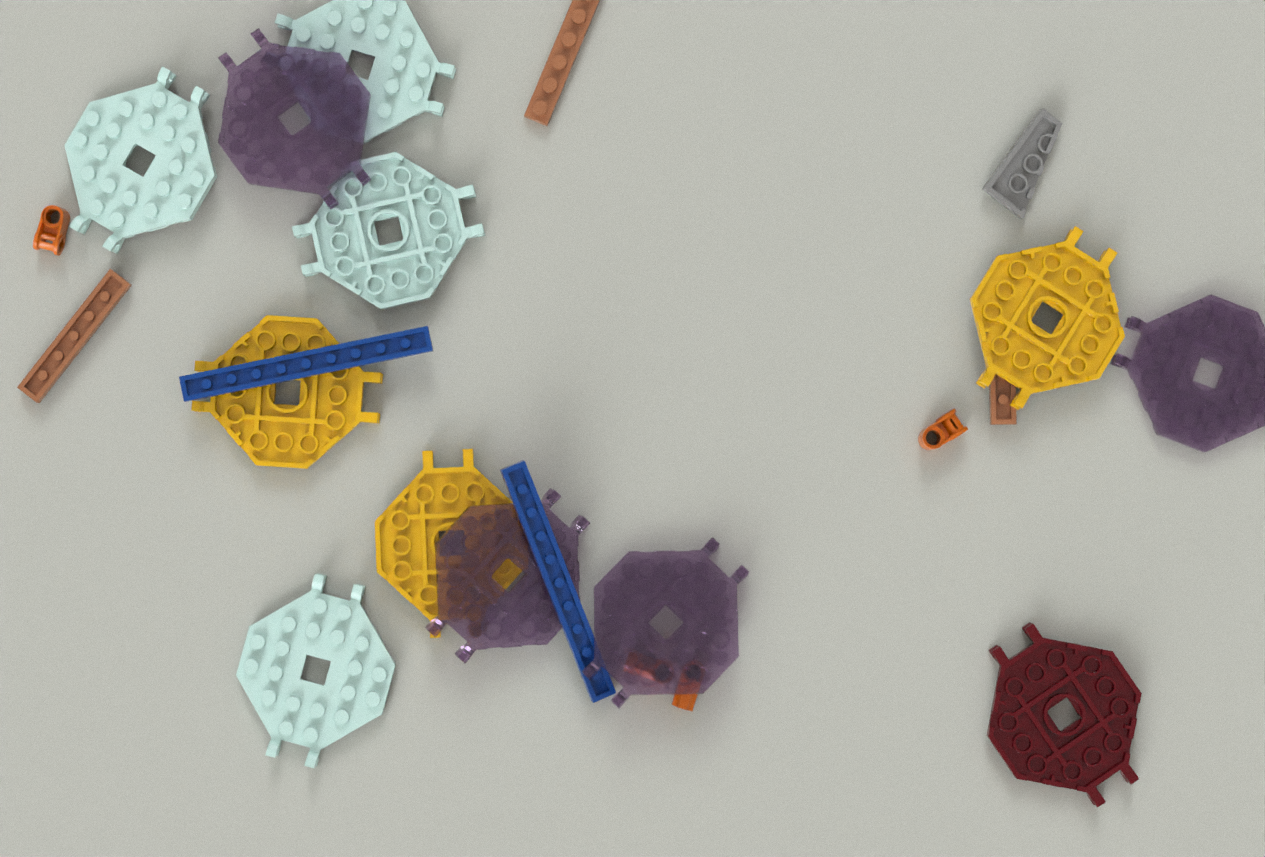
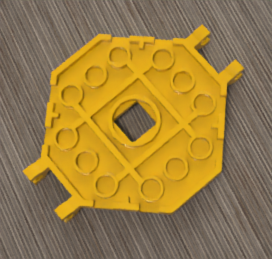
M1076 226L1069 230L1063 242L996 256L970 298L986 369L976 384L985 389L986 386L990 385L995 374L1020 389L1010 403V406L1017 410L1024 407L1031 394L1099 379L1125 337L1123 327L1120 325L1119 310L1115 294L1112 292L1108 270L1117 252L1108 248L1106 251H1103L1098 261L1075 247L1076 242L1084 232ZM1042 302L1063 314L1051 334L1032 322V318Z
M266 315L259 324L243 335L214 362L195 361L194 371L204 372L340 343L317 318ZM355 367L296 379L301 381L298 405L275 404L276 384L213 396L210 398V402L192 401L191 411L210 412L257 466L308 469L361 422L380 424V413L362 412L364 382L382 384L383 374L380 372H364L361 367Z
M463 449V467L434 468L433 451H422L423 469L375 520L377 573L430 620V638L441 637L440 620L470 618L471 636H480V617L528 566L527 538L512 501L474 467L473 449ZM464 530L465 555L440 556L439 531Z

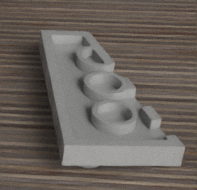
M1044 108L1038 111L982 188V190L1019 219H1023L1027 211L1025 209L1029 200L1032 199L1037 180L1044 170L1047 156L1051 153L1062 123Z

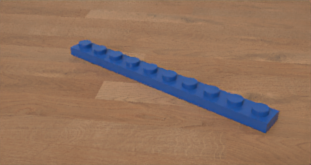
M424 326L180 376L179 380L184 402L433 352L429 327Z
M522 460L500 469L591 702L595 703L616 693L526 462Z

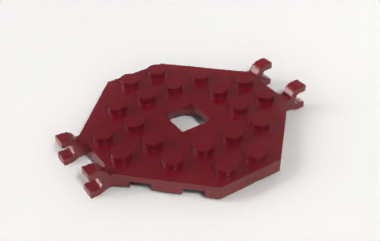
M1029 622L1022 627V630L1032 641V644L1008 659L1002 648L998 645L988 650L999 664V671L986 736L1016 779L1086 792L1092 804L1099 807L1106 801L1096 786L1120 770L1127 783L1133 784L1139 780L1129 765L1131 742L1134 738L1137 722L1136 714L1142 693L1113 651L1043 638L1035 625ZM1067 698L1080 718L1060 731L1049 716L1048 710Z

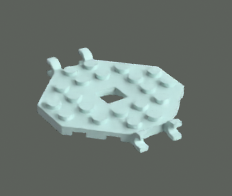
M332 0L296 20L282 14H277L275 24H277L278 28L292 31L284 58L266 51L263 61L268 66L283 70L316 131L364 145L378 135L403 124L404 121L423 112L443 116L444 104L429 101L436 74L454 79L456 73L455 65L438 62L406 1ZM356 51L375 57L368 80L345 73L352 52Z
M163 66L158 74V81L155 84L89 102L64 145L80 208V215L74 218L69 227L85 235L90 222L94 220L114 232L107 238L102 247L116 254L120 251L126 238L143 232L162 229L175 223L193 220L217 178L201 108L208 100L210 94L195 86L190 102L168 90L177 75ZM138 145L156 155L143 177L126 167L129 156Z
M397 152L347 163L342 170V174L335 185L333 184L323 200V204L311 221L306 224L292 226L294 237L297 239L312 234L318 262L301 265L303 276L310 277L323 273L381 310L430 299L467 239L485 236L482 223L465 228L459 200L476 197L473 185L455 189ZM398 217L403 240L379 245L374 222Z
M319 573L314 575L310 592L249 626L236 673L239 682L271 736L265 755L276 758L279 755L282 740L306 746L310 750L304 766L311 768L317 766L321 749L383 714L396 668V663L383 644L384 642L361 604L366 586L354 584L350 600L322 593L327 576ZM307 655L331 661L325 685L301 678Z

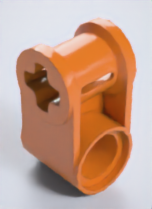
M49 205L43 209L33 240V248L35 250L45 249L54 252L55 255H61L70 223V215L66 209L55 205ZM58 211L60 213V220L53 224L51 216L54 212Z
M955 408L939 417L934 423L920 432L918 442L923 449L933 450L939 448L968 430L967 426H963L955 413L957 411ZM928 432H933L937 437L934 445H930L926 441Z

